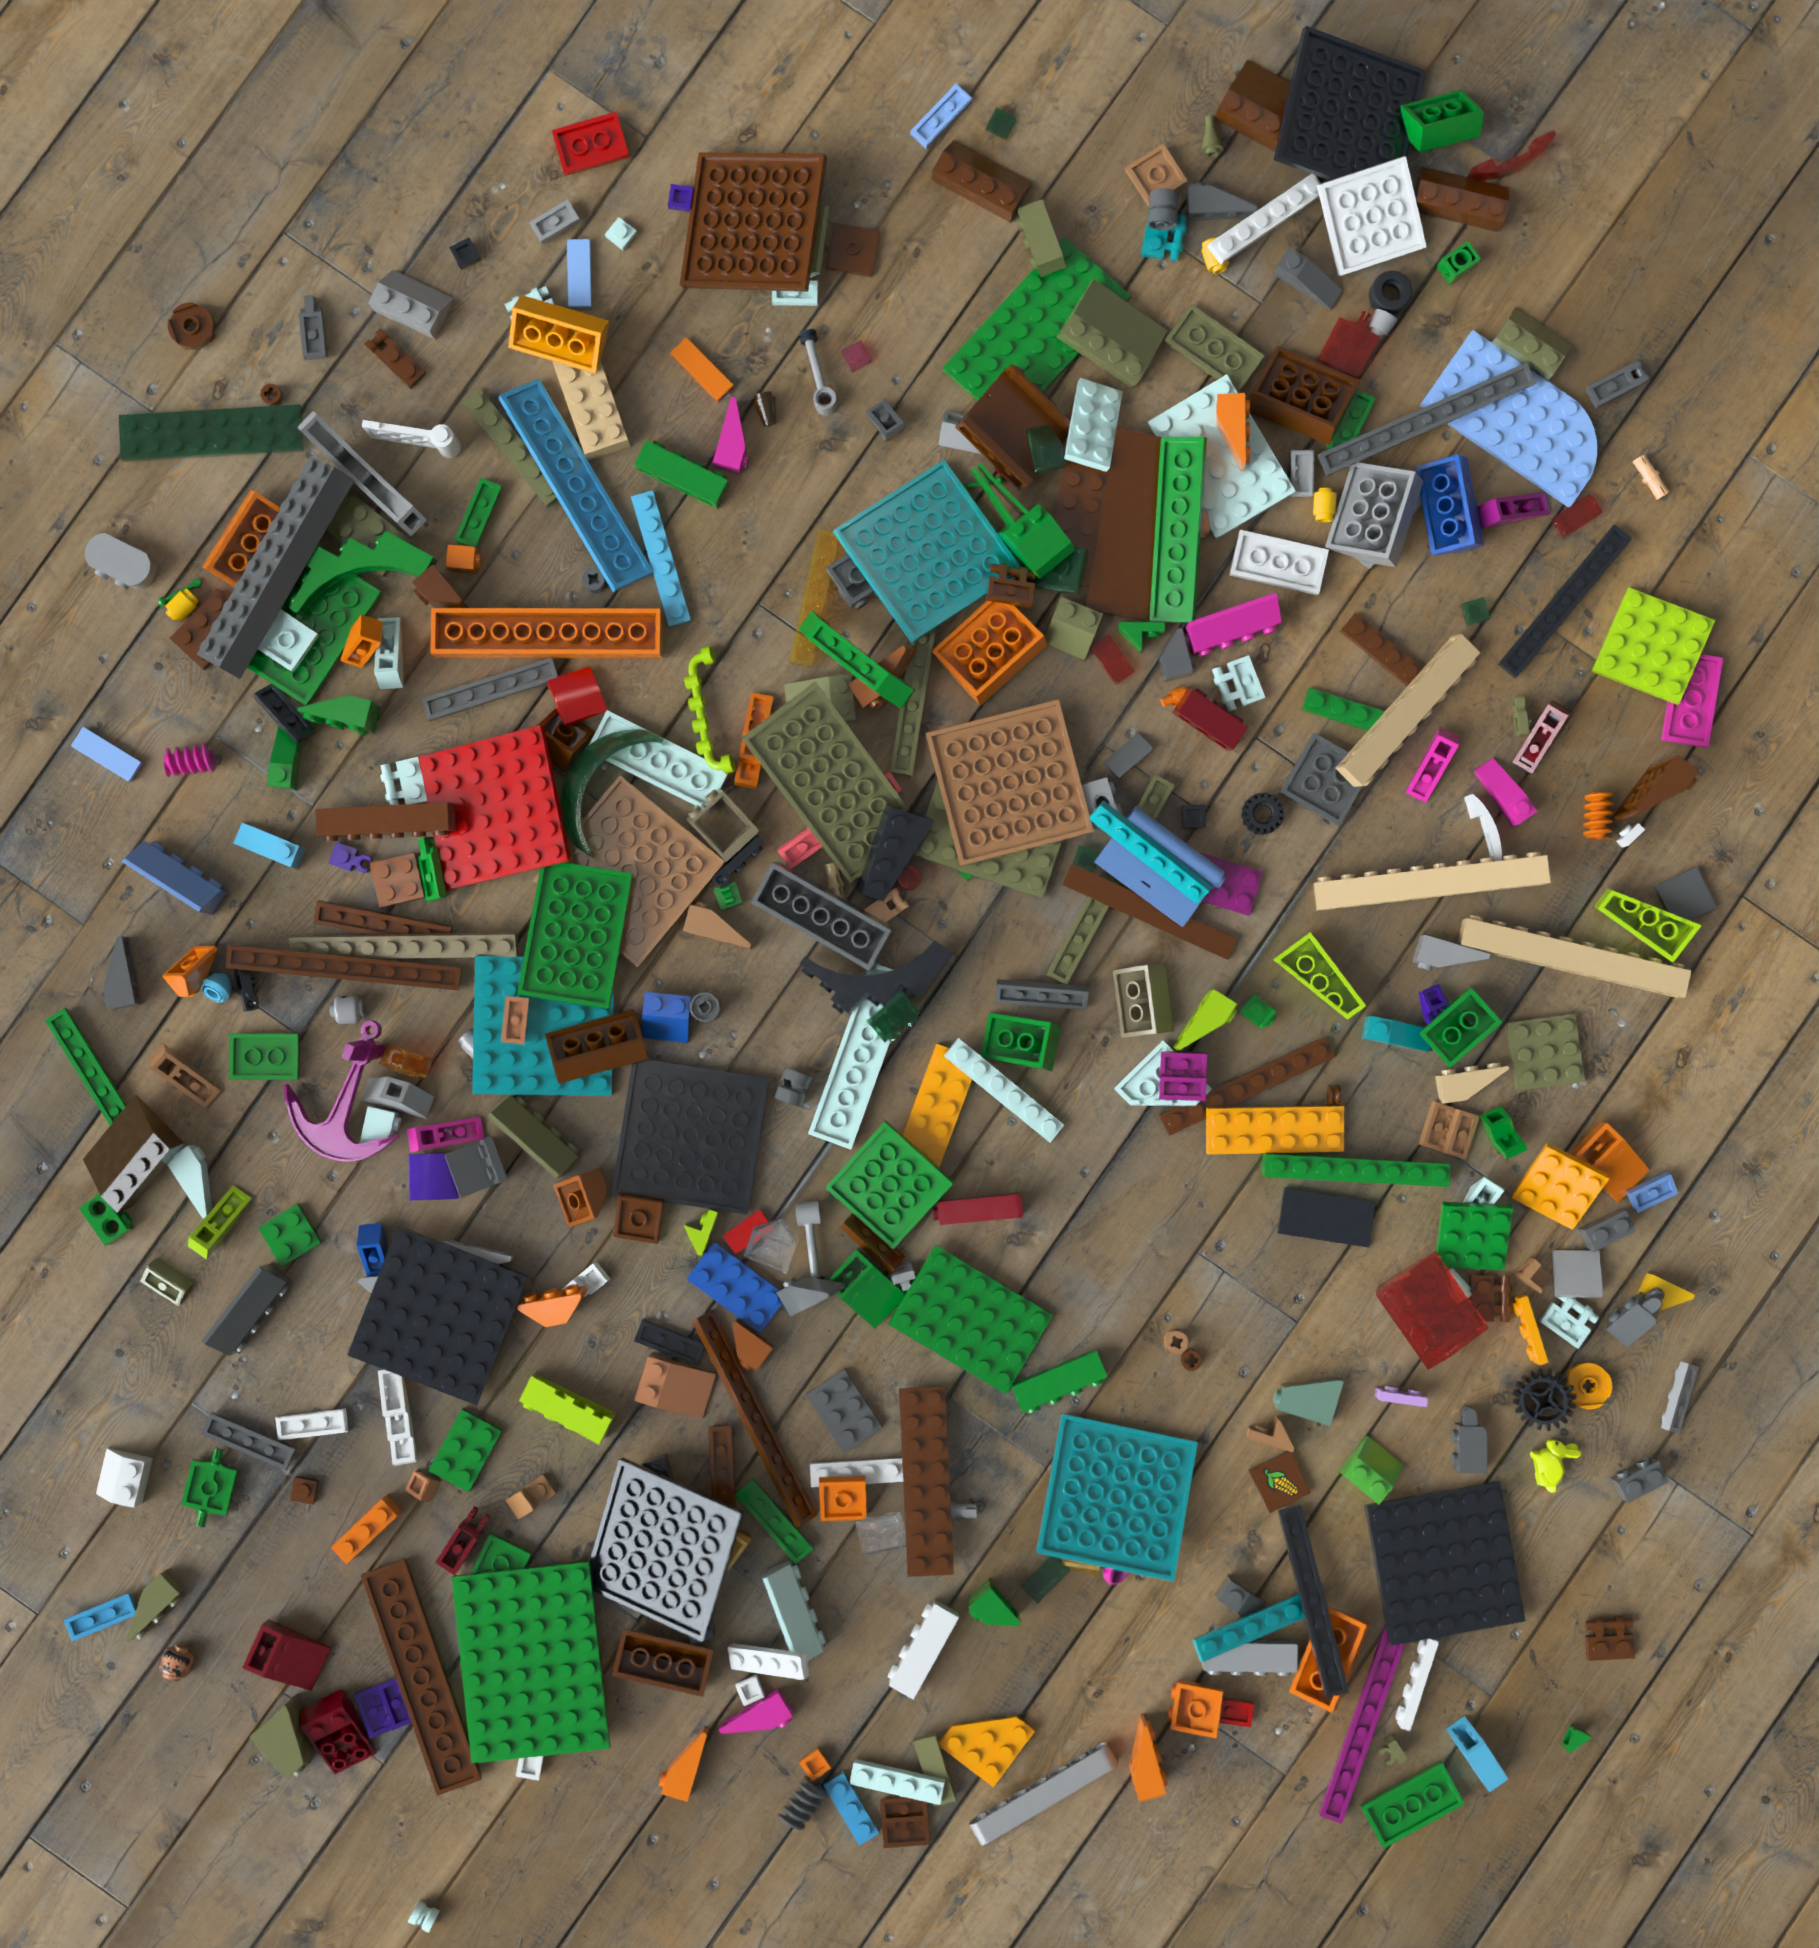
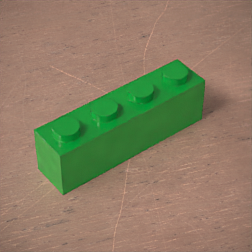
M647 440L645 441L634 463L636 470L718 509L729 487L728 480H726L724 474L716 470L712 473L705 469L706 466L695 460L692 463L686 460V456L675 450L672 453L666 450L665 446L654 440L652 443Z
M1093 1349L1014 1382L1011 1387L1022 1413L1027 1411L1030 1414L1041 1409L1039 1405L1047 1402L1049 1405L1055 1404L1062 1400L1061 1396L1069 1393L1070 1396L1081 1393L1083 1391L1082 1388L1091 1384V1387H1095L1104 1383L1103 1379L1107 1378V1374L1096 1349Z

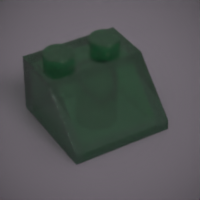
M901 991L871 1016L867 1022L884 1043L888 1040L892 1043L902 1035L899 1031L904 1026L910 1028L919 1021L917 1016L920 1012Z

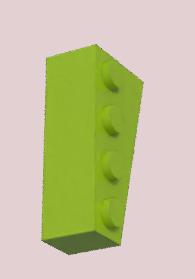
M1608 888L1593 906L1671 962L1676 960L1702 926Z
M1308 932L1273 958L1275 962L1347 1020L1366 1007L1311 932Z

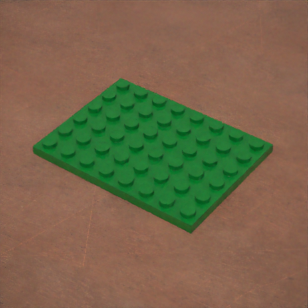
M590 1560L453 1575L451 1578L471 1763L610 1749L611 1743Z

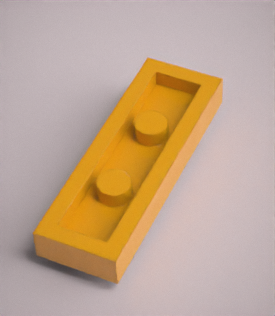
M1524 1294L1514 1296L1513 1310L1516 1316L1520 1317L1522 1323L1519 1328L1522 1337L1527 1339L1529 1345L1526 1348L1529 1359L1538 1365L1549 1363L1528 1296Z

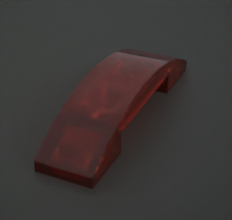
M1555 130L1534 139L1528 147L1529 152L1496 166L1492 158L1472 167L1467 175L1468 178L1480 181L1495 180L1523 170L1537 160L1547 149L1556 135Z

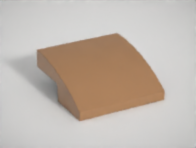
M1432 1101L1418 1145L1466 1160L1480 1116Z

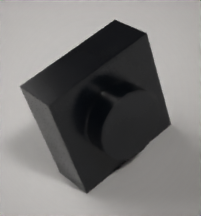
M469 237L449 247L460 270L481 260Z
M1205 804L1181 806L1182 829L1206 828Z

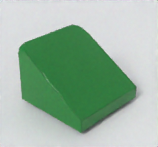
M1571 1724L1561 1744L1571 1753L1589 1741L1592 1736Z

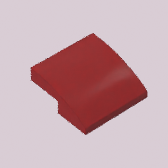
M590 666L547 681V686L556 703V709L564 726L607 711Z

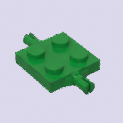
M214 1448L212 1461L193 1459L191 1462L181 1505L193 1508L199 1512L196 1526L205 1527L208 1514L215 1513L226 1516L229 1513L239 1469L228 1467L221 1463L224 1449Z

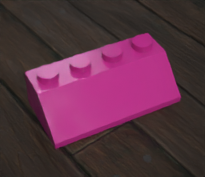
M1273 593L1189 622L1184 629V633L1188 634L1192 655L1199 654L1200 657H1204L1213 653L1212 649L1220 647L1221 650L1234 646L1233 642L1242 639V642H1247L1255 639V635L1263 632L1264 635H1268L1277 631L1276 627L1282 623L1277 594Z

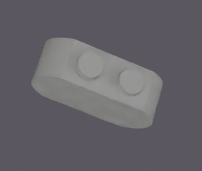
M106 533L94 536L85 548L86 562L96 570L94 574L105 580L108 577L115 579L114 584L125 590H128L129 587L135 590H142L150 586L155 580L157 566L152 557Z

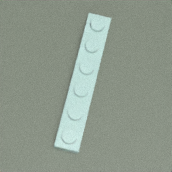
M959 1038L945 1053V1058L1048 1142L1051 1143L1063 1128L1064 1124Z

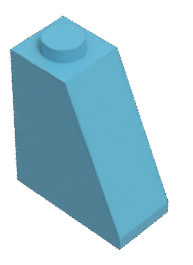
M1465 1716L1446 1728L1489 1792L1508 1780L1485 1742Z

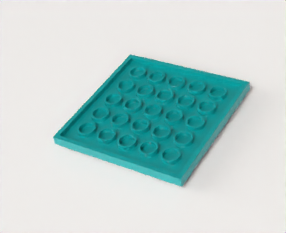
M945 460L934 465L833 531V534L911 643H914L986 596L989 577H998V574L990 573L991 563L999 565L1000 563H1006L1007 566L1020 568L1019 563ZM1006 575V579H1012L1014 577Z
M475 956L472 1094L612 1096V1069L558 1084L545 1034L613 1015V993L610 1010L520 996L517 992L524 957ZM506 996L529 998L525 1044L501 1042Z
M1061 1414L1036 1553L1174 1582L1198 1442Z

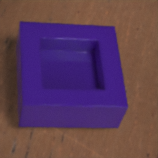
M671 184L668 209L690 212L694 188Z

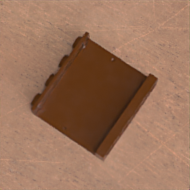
M1012 364L998 376L958 422L955 428L1021 491L1030 485L1035 473L1068 436L1071 418L1064 415L1057 408L1056 403L1048 399L1041 392L1040 387L1032 383L1025 376L1021 368Z

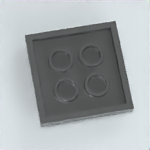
M1313 733L1279 793L1333 824L1340 826L1362 786L1354 787L1336 769V766L1349 752Z

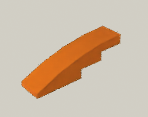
M751 692L743 736L771 715L774 696ZM743 740L734 785L757 789L762 765Z

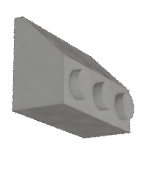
M392 270L378 282L368 303L375 312L435 340L454 302V298Z

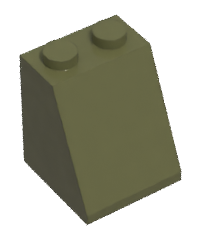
M294 1695L249 1737L285 1779L289 1778L292 1774L294 1777L298 1776L312 1761L310 1756L315 1752L313 1744L300 1728V1709H302L297 1695Z

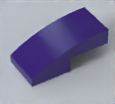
M1440 984L1419 992L1423 1016L1428 1025L1449 1003Z

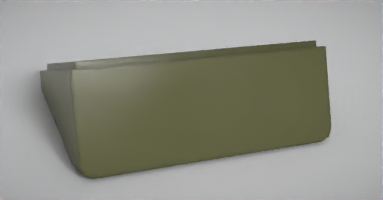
M155 1258L147 1265L140 1280L141 1283L177 1306L181 1304L194 1283L158 1258Z

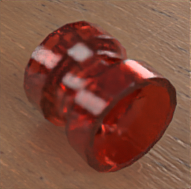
M906 866L900 874L898 881L902 888L913 890L919 886L921 875L917 868Z

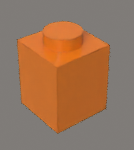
M448 545L446 568L450 572L477 574V568H480L482 563V555L479 554V551L475 547Z

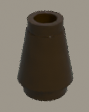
M772 391L754 395L755 401L753 403L763 422V427L777 424L775 396L772 395Z

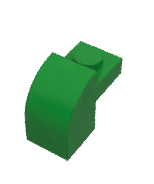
M1501 1106L1480 1115L1486 1134L1498 1154H1502L1508 1160L1528 1150L1526 1143L1515 1132L1511 1117Z

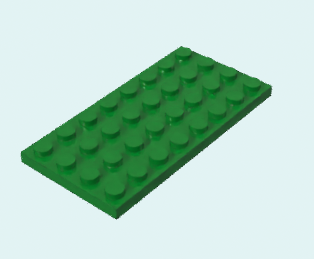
M1064 236L1058 243L1066 268L1040 277L1038 269L1032 270L943 366L942 370L976 401H978L998 376L1012 364L1021 368L1025 376L1032 383L1037 384L1041 392L1044 393L1080 354L1056 336L1092 279L1098 281L1126 302L1130 300L1131 295Z

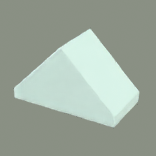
M1484 1176L1470 1187L1463 1202L1495 1204L1504 1192V1189Z

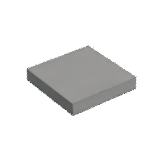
M1553 1250L1551 1252L1555 1297H1603L1599 1251Z

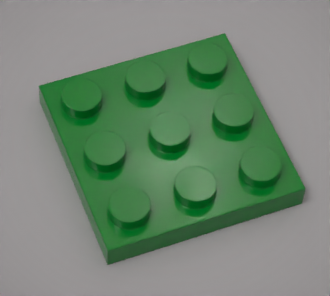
M1442 1202L1434 1259L1435 1267L1505 1270L1513 1213L1512 1205Z

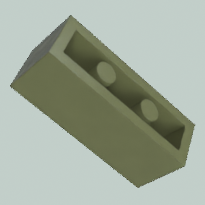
M1043 199L1018 208L1019 218L1015 220L1019 231L1025 232L1026 237L1022 239L1026 251L1031 250L1033 256L1029 257L1033 270L1038 269L1040 277L1066 268L1064 257Z

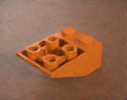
M1245 393L1217 394V428L1240 470L1245 471V466L1250 464V446H1246V442H1249L1250 423H1245V419H1249L1250 400H1245Z
M1599 1122L1569 1153L1609 1174V1180L1602 1189L1617 1203L1627 1195V1190L1633 1188L1650 1171L1628 1143L1607 1122Z
M1143 1714L1139 1716L1129 1763L1139 1802L1166 1795L1164 1787L1169 1786L1163 1766H1158L1159 1763H1162V1759L1156 1742L1152 1743V1741L1156 1740L1150 1720H1145Z

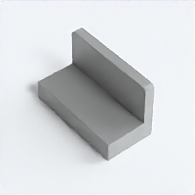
M945 410L938 444L944 447L981 454L955 428L965 414Z

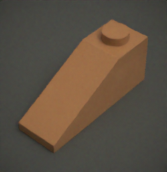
M696 902L695 906H689L683 932L747 949L752 948V945L715 912L709 910L710 905Z
M162 1044L148 1060L151 1070L205 1108L221 1091L188 1061L165 1044Z

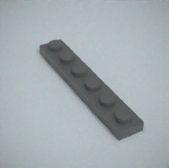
M550 657L422 698L428 720L433 721L546 685L548 680L559 676L554 660Z

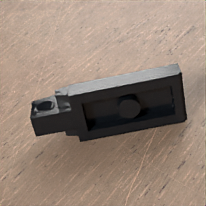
M755 835L711 879L720 888L730 883L731 873L733 871L738 873L746 865L744 861L750 855L754 858L763 849L761 845L764 842Z
M234 969L243 1012L259 1009V997L254 995L252 989L255 987L253 975H250L248 970Z

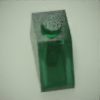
M1049 425L1026 429L1035 474L1057 471L1066 466L1062 442Z

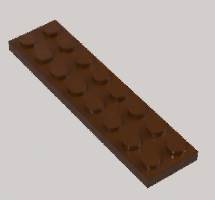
M945 1386L899 1388L908 1577L954 1575Z

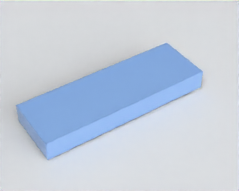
M956 83L910 131V135L927 149L971 104L973 98Z
M590 239L567 240L569 309L592 308Z
M82 727L71 745L76 750L129 782H132L143 764L85 727Z

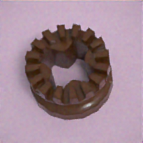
M267 384L261 389V398L267 405L275 407L283 401V392L275 384ZM271 390L277 394L272 400L266 396L271 393Z
M1327 1085L1326 1098L1328 1105H1332V1103H1336V1105L1341 1104V1098H1339L1341 1097L1339 1095L1341 1094L1340 1085L1335 1087Z
M1193 1349L1185 1350L1180 1357L1182 1366L1188 1371H1195L1201 1366L1202 1358ZM1189 1354H1193V1357L1197 1358V1362H1194L1191 1367L1189 1363L1185 1362V1359L1189 1358Z

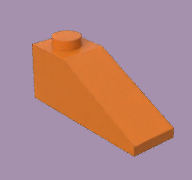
M704 1727L669 1765L668 1771L662 1772L659 1786L663 1787L662 1795L688 1802L709 1728Z

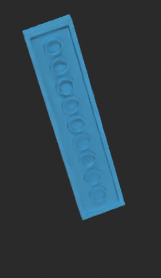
M540 379L501 394L499 401L612 592L614 593L652 575L653 570Z

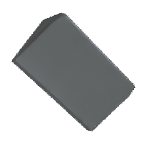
M1138 733L1103 763L1117 779H1120L1150 754L1154 748Z

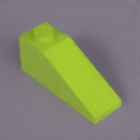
M232 1186L189 1236L188 1247L205 1259H208L223 1241L252 1198L235 1186Z

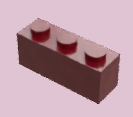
M1200 689L1186 690L1172 713L1226 751L1234 750L1248 728L1243 724L1244 720L1235 714L1230 715L1225 712L1226 708L1216 701L1213 703L1206 698L1207 694Z

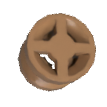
M1173 1329L1165 1334L1163 1342L1169 1352L1180 1354L1187 1349L1188 1339L1183 1332Z

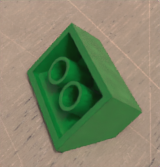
M1462 89L1401 105V113L1408 139L1419 152H1427L1430 149L1468 141L1481 135L1484 111Z

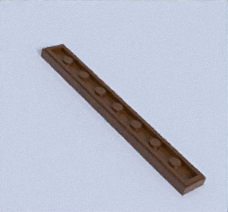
M1073 864L1070 865L1062 883V886L1226 960L1229 959L1237 941L1236 938L1192 918H1189L1184 927H1181L1135 892Z

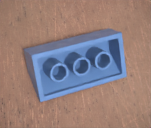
M143 841L123 859L122 862L198 912L212 915L227 893L221 889L223 884L213 878L207 880L202 876L203 871L193 865L190 868L183 864L185 861L183 858L174 853L170 856L164 852L165 847L156 841L152 843Z

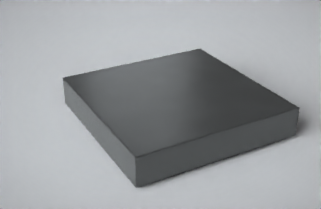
M1697 867L1691 868L1654 886L1665 911L1689 921L1717 908Z

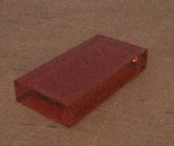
M1589 494L1555 516L1551 521L1564 539L1603 511L1592 495Z
M1109 634L1090 647L1115 685L1135 672Z

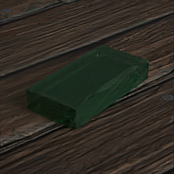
M1050 1556L1021 1585V1588L1038 1604L1062 1580L1070 1569L1063 1565L1059 1558Z

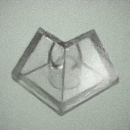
M783 1218L754 1226L744 1257L786 1274L799 1240L793 1237Z

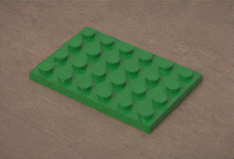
M305 566L281 610L319 635L294 673L259 649H257L247 668L304 705H310L341 658L351 627L361 614L369 615L382 595L380 590L356 575L340 580L326 589L311 604L304 616L301 617L289 608L294 593H298L302 586L301 580L303 576L310 572V569Z
M560 863L540 868L518 995L610 1010L633 879L632 873L570 863Z
M934 1245L890 1318L888 1325L1004 1394H1007L1053 1314L941 1247Z

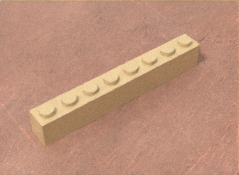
M1463 634L1451 636L1336 766V769L1354 787L1368 785L1373 780V774L1377 769H1382L1389 760L1387 758L1392 752H1397L1403 746L1402 741L1418 729L1417 724L1432 713L1433 710L1431 708L1447 696L1446 691L1461 680L1462 677L1460 675L1476 663L1475 658L1480 652Z

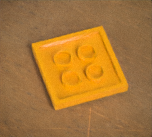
M1547 1142L1512 1192L1511 1198L1573 1230L1609 1180V1174Z

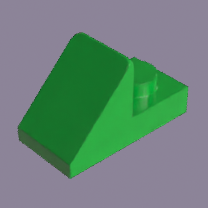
M1119 622L1117 631L1140 653L1142 650V635H1146L1147 639H1158L1159 635H1163L1165 632V622Z

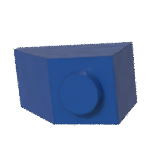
M382 1223L359 1225L356 1246L366 1275H379L388 1252L387 1237Z

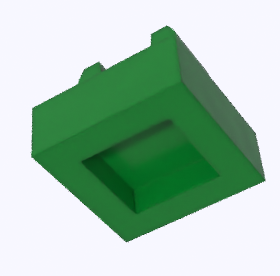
M735 881L722 888L714 889L721 911L743 904Z

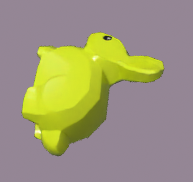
M1549 1439L1546 1443L1547 1448L1530 1452V1457L1534 1462L1535 1478L1538 1485L1545 1486L1551 1493L1556 1492L1557 1485L1562 1481L1565 1474L1562 1460L1564 1458H1578L1581 1456L1577 1444L1564 1445L1556 1439Z

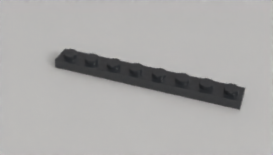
M1614 524L1499 661L1498 665L1513 678H1517L1632 538Z
M1299 1505L1278 1510L1324 1696L1328 1698L1349 1693L1302 1507Z

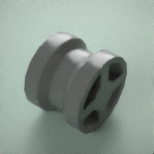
M589 568L582 576V582L589 592L597 594L606 588L607 582L598 568Z

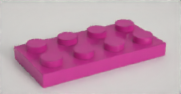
M1700 655L1680 704L1676 705L1667 701L1661 741L1701 748L1709 747L1723 662L1722 657Z

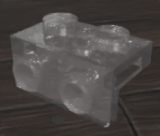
M891 1512L883 1516L868 1517L855 1521L864 1556L906 1547V1532L901 1512Z

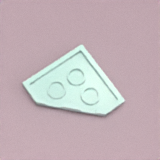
M1164 1041L1114 1088L1130 1106H1196L1200 1102L1159 1099L1161 1051H1173ZM1206 1083L1207 1095L1212 1090V1088Z

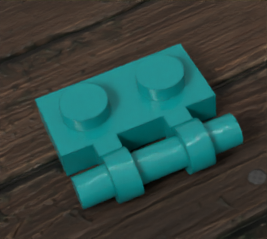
M1179 215L1177 227L1172 230L1152 229L1148 226L1147 219L1140 256L1163 260L1164 252L1171 253L1170 261L1178 262L1184 248L1182 241L1184 234L1187 232V216ZM1168 232L1175 233L1173 243L1166 242Z

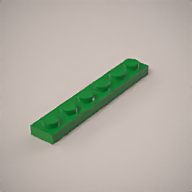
M63 1008L47 1018L45 1022L108 1124L111 1125L127 1104L69 1010Z

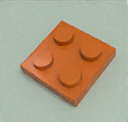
M865 1476L819 1477L820 1521L867 1520Z

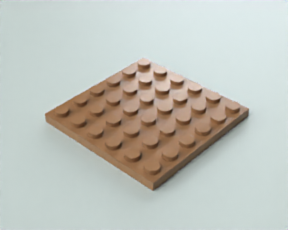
M1059 699L926 733L960 867L1094 832L1091 820H1089L1090 815Z
M620 775L568 836L567 842L571 861L565 862L633 874L620 953L638 968L712 880L711 878L726 863ZM539 873L532 880L536 884L538 882Z

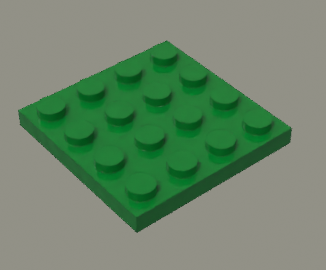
M885 1120L825 1188L894 1249L953 1185L954 1181Z

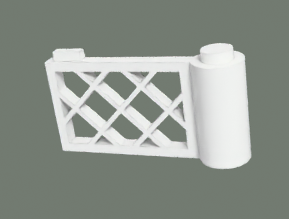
M363 420L362 422L363 429L373 439L436 448L446 458H454L461 451L460 441L453 431L444 424L435 426L431 431Z

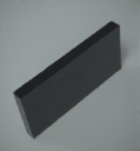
M1284 1188L1277 1233L1369 1248L1376 1202Z

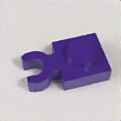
M336 842L329 864L351 872L353 867L356 866L360 872L368 873L369 870L362 867V862L364 860L372 862L373 859L367 855L358 857V849Z

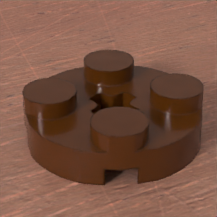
M192 302L181 304L174 309V314L168 320V331L171 338L182 348L196 350L203 348L214 340L215 321L207 309ZM190 321L197 324L194 331L186 330Z

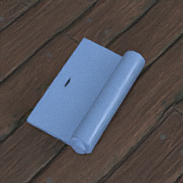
M1137 806L1126 817L1212 886L1211 889L1214 887L1218 889L1226 879L1223 876L1225 871ZM1113 838L1110 839L1094 862L1181 927H1184L1204 899L1203 897L1197 904L1194 903Z

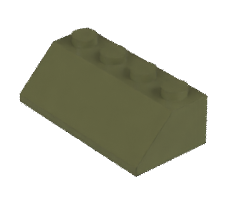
M508 1096L488 1117L555 1178L563 1177L581 1157L577 1153L579 1149L572 1142L568 1141L566 1143L561 1139L562 1133L554 1126L549 1128L543 1122L545 1118L536 1110L534 1112L530 1111L526 1107L528 1105L527 1101L521 1096Z

